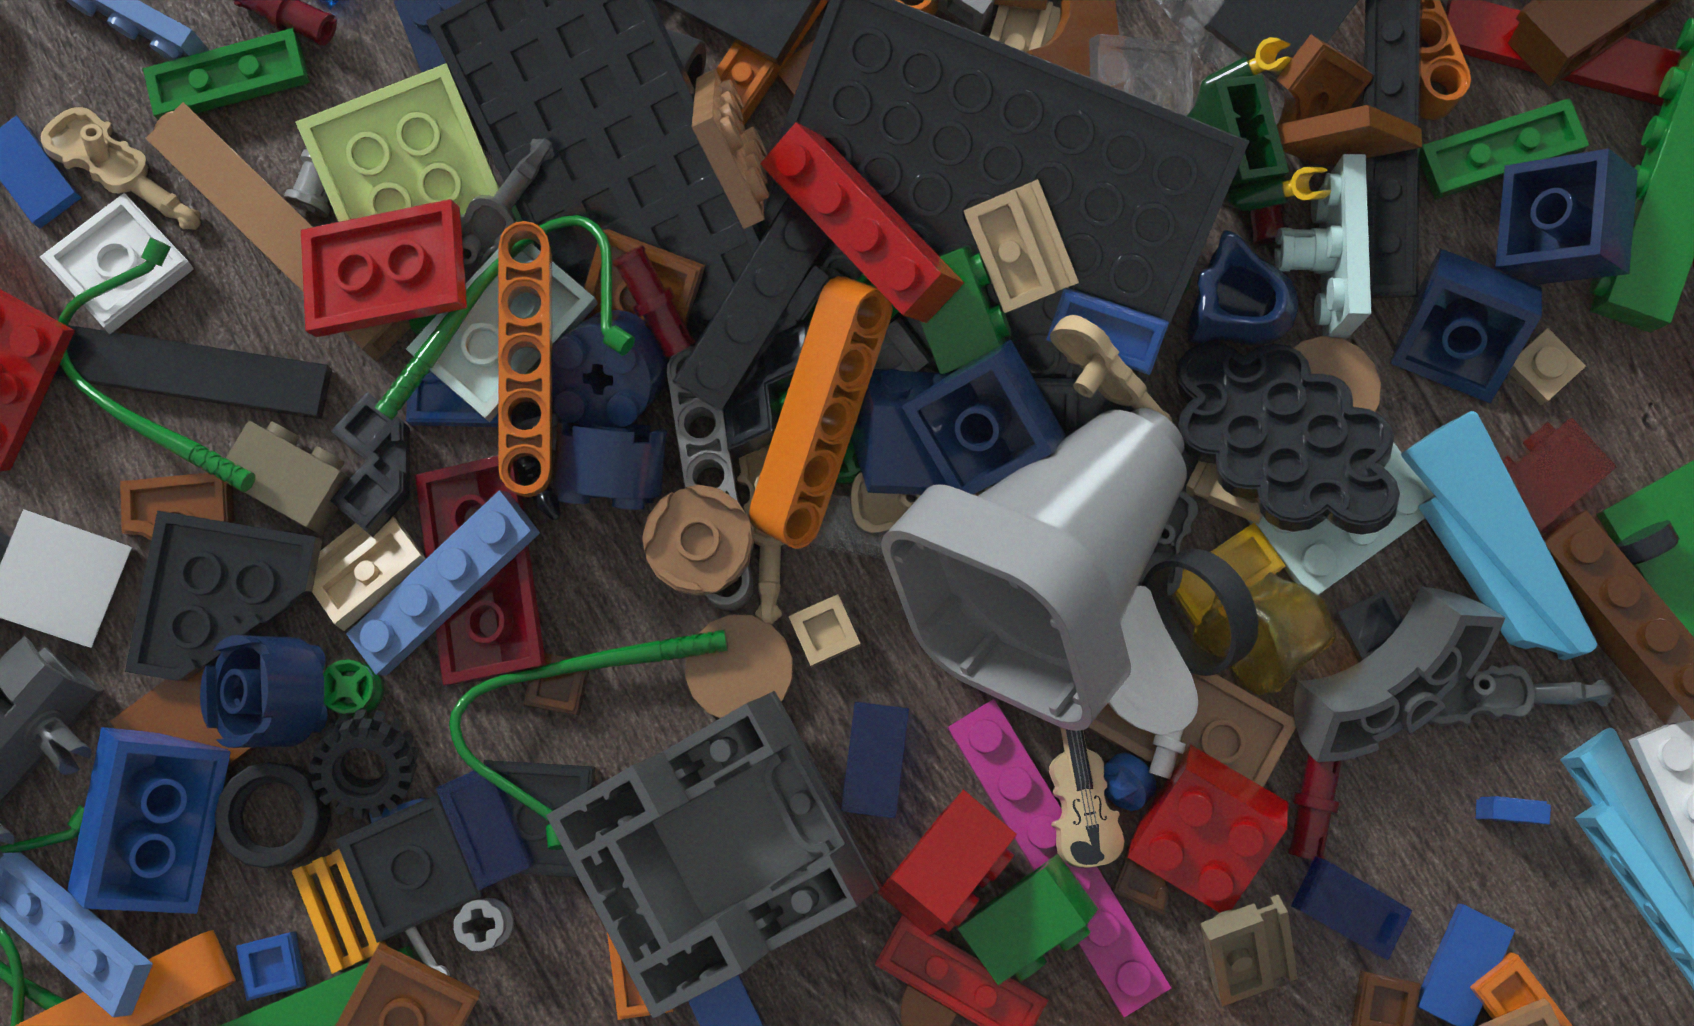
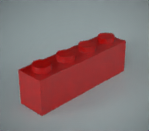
M795 122L760 163L903 316L927 323L964 284L961 278L824 136Z

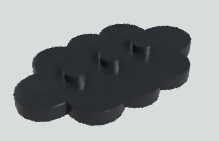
M1210 342L1199 344L1189 349L1181 357L1176 370V380L1180 395L1188 403L1181 412L1178 423V430L1184 440V450L1188 455L1200 462L1216 464L1218 483L1226 492L1235 497L1257 498L1260 513L1268 523L1281 530L1292 532L1309 530L1325 519H1328L1332 524L1348 533L1364 535L1376 533L1390 524L1396 516L1400 496L1397 481L1384 468L1391 458L1394 441L1392 428L1382 415L1370 409L1353 407L1351 389L1343 380L1333 375L1311 374L1309 362L1303 354L1288 345L1281 344L1263 345L1243 356L1240 352L1226 344Z

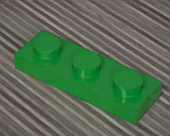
M293 28L143 68L153 116L158 120L167 112L174 111L183 102L197 114L310 83L300 39Z
M1568 98L1424 144L1420 148V164L1433 197L1436 200L1504 178L1505 165L1582 153L1590 145L1572 101Z

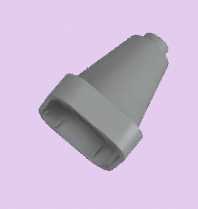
M1136 408L1132 412L1109 410L1064 438L1053 454L1015 471L979 496L947 485H933L927 488L883 536L881 547L911 630L928 656L956 679L1056 726L1074 731L1088 728L1131 673V663L1120 623L1186 482L1187 470L1181 455L1184 451V440L1178 428L1167 417L1149 408Z

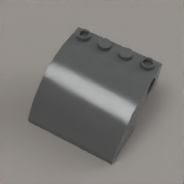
M775 691L744 704L665 751L630 766L546 815L653 1019L743 973L770 951L857 907L882 887Z

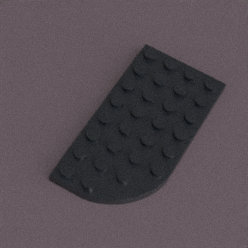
M463 0L427 19L426 22L504 182L518 162L530 153V142L532 139L546 138L552 142L554 157L542 162L537 176L515 204L523 221L532 222L540 226L547 221L563 216L579 215L591 219L602 230H612L706 265L686 326L691 336L696 340L694 344L690 345L694 347L763 236L757 223L743 229L692 129L695 90L653 0ZM579 226L563 227L549 232L546 235L551 248L552 262L584 288L598 243L596 238L585 228ZM534 241L535 247L541 251L539 243ZM784 310L766 339L800 324L802 321L796 320Z

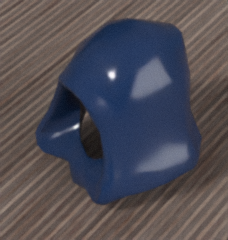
M1224 230L1221 234L1218 248L1211 257L1208 268L1203 269L1198 274L1197 284L1200 292L1190 316L1188 341L1199 344L1211 340H1223L1246 345H1265L1280 340L1293 327L1299 307L1297 293L1291 279L1278 268L1254 253L1248 244L1237 234Z

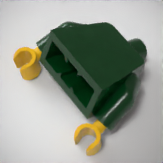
M1270 37L1264 39L1256 49L1255 58L1249 60L1245 56L1208 75L1202 81L1194 107L1187 115V117L1249 141L1223 201V204L1241 211H1253L1288 203L1291 196H1296L1301 200H1321L1328 197L1331 193V190L1312 192L1309 187V181L1313 174L1328 171L1324 167H1303L1293 174L1291 180L1286 181L1283 177L1289 173L1263 74L1258 75L1265 70L1280 75L1292 58L1289 56L1275 61L1278 52L1291 45L1278 38Z

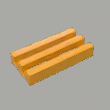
M340 849L328 856L320 857L306 866L292 870L332 974L372 957L379 943L387 946L385 941L377 943ZM337 865L369 946L361 948L331 873L330 867ZM315 874L319 878L349 954L345 957L313 879Z

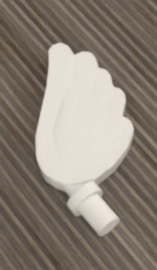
M1137 586L1120 623L1131 663V673L1108 704L1126 722L1136 728L1155 734L1153 745L1157 747L1149 773L1171 779L1178 753L1183 754L1186 747L1185 743L1180 742L1183 729L1192 722L1197 713L1198 695L1192 675L1162 622L1151 591L1146 586Z

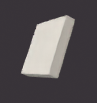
M125 193L40 256L43 262L76 297L85 290L144 263L146 260L141 258V255L150 237L171 247L162 267L156 265L151 272L102 294L83 305L109 334L193 270L189 261Z
M23 509L0 564V618L92 648L132 547Z

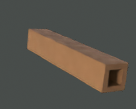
M184 102L174 111L164 114L157 121L154 130L145 139L303 291L301 230L311 228L312 226ZM409 320L347 331L345 333L374 361H377L411 326Z

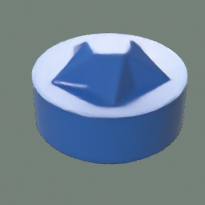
M1127 753L1114 755L1104 765V780L1107 782L1104 794L1115 805L1125 810L1135 811L1142 808L1155 794L1156 781L1154 775L1149 773L1150 768L1142 760Z

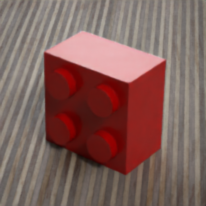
M1190 744L1174 768L1171 779H1167L1135 828L1127 858L1219 913L1232 910L1287 830L1289 802Z
M963 789L943 810L877 893L927 936L932 935L942 927L949 932L955 925L959 926L978 903L979 898L972 893L976 886L979 885L983 889L990 880L994 881L1011 861L1014 854L1007 847L1016 837L1017 833Z

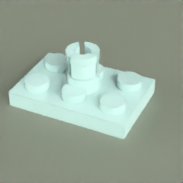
M1343 154L1331 173L1326 174L1324 183L1318 191L1331 190L1330 195L1321 200L1311 201V219L1313 223H1319V228H1312L1311 230L1279 228L1275 240L1277 244H1281V248H1275V265L1281 272L1310 270L1314 271L1315 274H1321V293H1317L1314 303L1316 325L1323 326V336L1343 338L1345 340L1371 314L1365 154Z
M530 244L514 260L520 263L532 262L538 257L540 250ZM498 249L465 284L466 290L498 258ZM552 262V347L564 335L579 325L598 304L594 296L554 262ZM498 276L483 292L433 368H430V371L489 423L498 414ZM520 294L512 302L511 313L518 318H531L539 311L541 300L534 294ZM448 312L437 314L406 348L411 355L415 357V353ZM529 347L517 350L511 359L512 370L520 374L532 373L540 365L541 354L534 348Z
M1394 442L1391 458L1384 468L1397 481L1400 496L1396 516L1385 528L1376 533L1360 535L1348 533L1332 524L1328 519H1325L1309 530L1298 532L1281 530L1268 523L1264 516H1262L1259 524L1256 523L1286 565L1284 570L1308 601L1315 598L1425 519L1418 506L1434 494L1400 455L1401 451Z

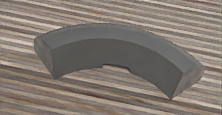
M1420 586L1418 594L1401 624L1371 655L1354 666L1334 675L1312 680H1297L1293 700L1294 720L1301 743L1317 762H1329L1356 758L1378 751L1379 741L1392 736L1402 729H1405L1409 734L1413 733L1446 707L1441 699L1456 685L1463 675L1471 680L1495 643L1505 617L1486 605L1465 596L1441 589Z

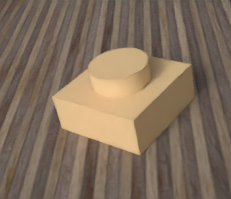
M1547 328L1521 351L1509 374L1540 405H1543L1583 370L1586 365Z
M838 594L789 616L811 668L861 646Z

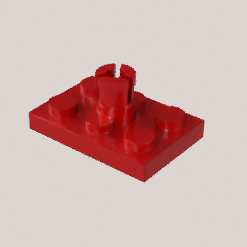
M452 199L301 230L305 331L314 337L467 308L460 207Z
M1 289L0 471L11 470L75 330Z

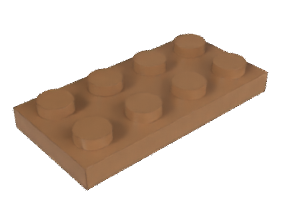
M716 69L696 78L692 129L743 229L764 220V200L769 198L765 186L768 183V179L764 171L765 169L760 163L767 153L754 126L746 130L742 123L744 119L740 110L744 107L734 84L730 79L722 82Z
M1191 673L1198 695V709L1192 722L1183 729L1180 742L1186 744L1184 753L1191 744L1264 787L1296 728L1294 718L1217 674L1200 676ZM1107 703L1086 729L1151 765L1157 747L1153 745L1155 734L1136 728L1126 722ZM1178 753L1174 768L1176 767L1184 753Z

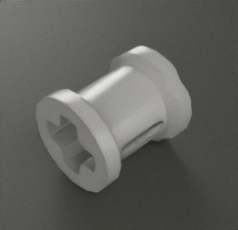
M304 149L300 157L304 164L293 189L286 190L284 195L285 201L313 215L328 217L330 207L327 205L329 198L308 150Z
M484 898L466 903L462 907L460 913L454 919L453 930L458 942L464 944L469 950L484 951L502 945L510 938L514 929L515 918L511 908L504 901L497 898ZM483 915L486 918L493 917L495 921V928L486 931V933L482 930L476 931L474 927V920L482 918Z

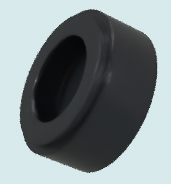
M1666 520L1631 534L1619 542L1617 547L1632 565H1636L1669 551L1678 544L1680 538L1672 523Z

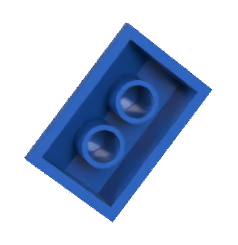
M101 727L67 889L83 909L197 914L216 825L215 812L219 795L223 791L231 751L161 733Z

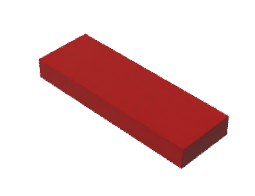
M904 915L900 916L875 962L877 967L979 1026H1035L1048 1002L1047 998L1011 977L997 985L978 958L935 933L927 936Z

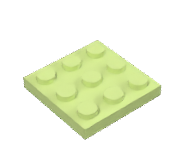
M447 63L295 122L339 222L452 199L460 207V215L466 213L467 207L473 198L479 195L494 196L500 188Z

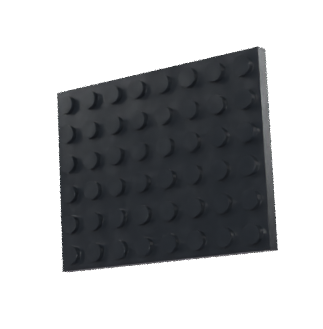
M829 0L778 139L779 142L795 122L824 136L938 256L970 245L973 255L980 253L963 210L1038 179L1079 283L1068 288L1169 321L1167 330L1249 144L1248 140L896 0ZM766 172L768 183L765 186L769 198L764 200V220L757 223L762 236L767 231L785 200L790 197L768 172ZM828 238L803 280L810 273L814 265L833 268L841 275L853 280H857L863 273ZM993 284L985 286L992 306L999 305L1000 301ZM1063 289L1005 313L1011 329V335L1004 337L1005 341L1011 340L1033 378L1078 379L1084 370L1077 364L1069 363L1067 357L1052 342L1046 340ZM898 312L890 320V323L901 317L932 358L923 367L939 373L921 322L903 316ZM955 369V370L950 371V372H947V373H950V374H951V373L955 372V371L958 370V369ZM1131 369L1145 383L1148 374ZM1098 388L1090 398L1078 393L1075 430H1078L1105 411L1123 410L1132 412L1133 407L1109 401L1099 392Z

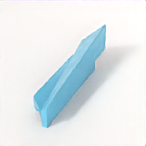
M1470 411L1434 430L1400 454L1409 467L1434 494L1420 504L1418 508L1481 603L1505 617L1500 631L1510 645L1523 649L1539 647L1556 652L1558 659L1564 661L1590 653L1597 648V642L1476 412Z
M1607 728L1560 759L1592 805L1576 816L1575 819L1694 990V886L1617 732L1613 728Z

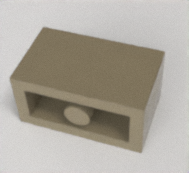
M248 420L226 456L235 465H240L255 474L253 486L244 493L323 535L339 509L330 500L350 479L349 476L340 471L345 462L318 446L315 447L312 454L296 447L295 445L300 437L273 421L264 429Z

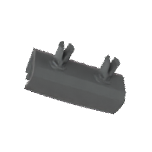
M25 636L0 658V807L46 756L63 775H70L81 770L70 752L89 759L92 752L70 729L105 691L62 652L56 656L48 648L38 652L33 643ZM0 823V841L14 845V835ZM0 851V858H1L2 856H4L3 853H2V851Z

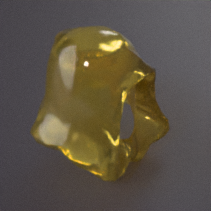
M1270 572L1261 581L1247 587L1254 600L1258 615L1256 643L1245 658L1229 667L1234 670L1243 684L1257 695L1279 692L1294 673L1332 645L1336 639L1335 628L1325 599L1303 584L1287 581ZM1215 594L1213 605L1202 616V623L1195 627L1193 636L1195 641L1208 650L1210 654L1227 657L1231 645V629L1226 611Z

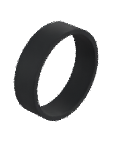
M1187 549L1158 563L1148 571L1142 586H1146L1151 591L1162 622L1190 673L1200 676L1218 674L1245 658L1251 652L1258 636L1257 610L1246 584L1226 561L1205 550ZM1172 567L1183 568L1196 574L1218 596L1226 611L1231 629V645L1227 657L1215 656L1202 650L1186 636L1178 625L1172 613L1167 592L1168 577Z

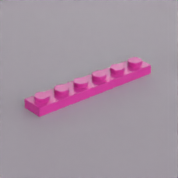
M995 699L948 726L949 733L1003 822L1017 833L1014 840L1033 871L1058 854L1056 830L1051 826V823L1060 818L1062 808ZM1067 865L1098 908V911L1087 924L1091 933L1079 942L1078 945L1121 1016L1126 1017L1171 989V986L1098 867L1078 868Z

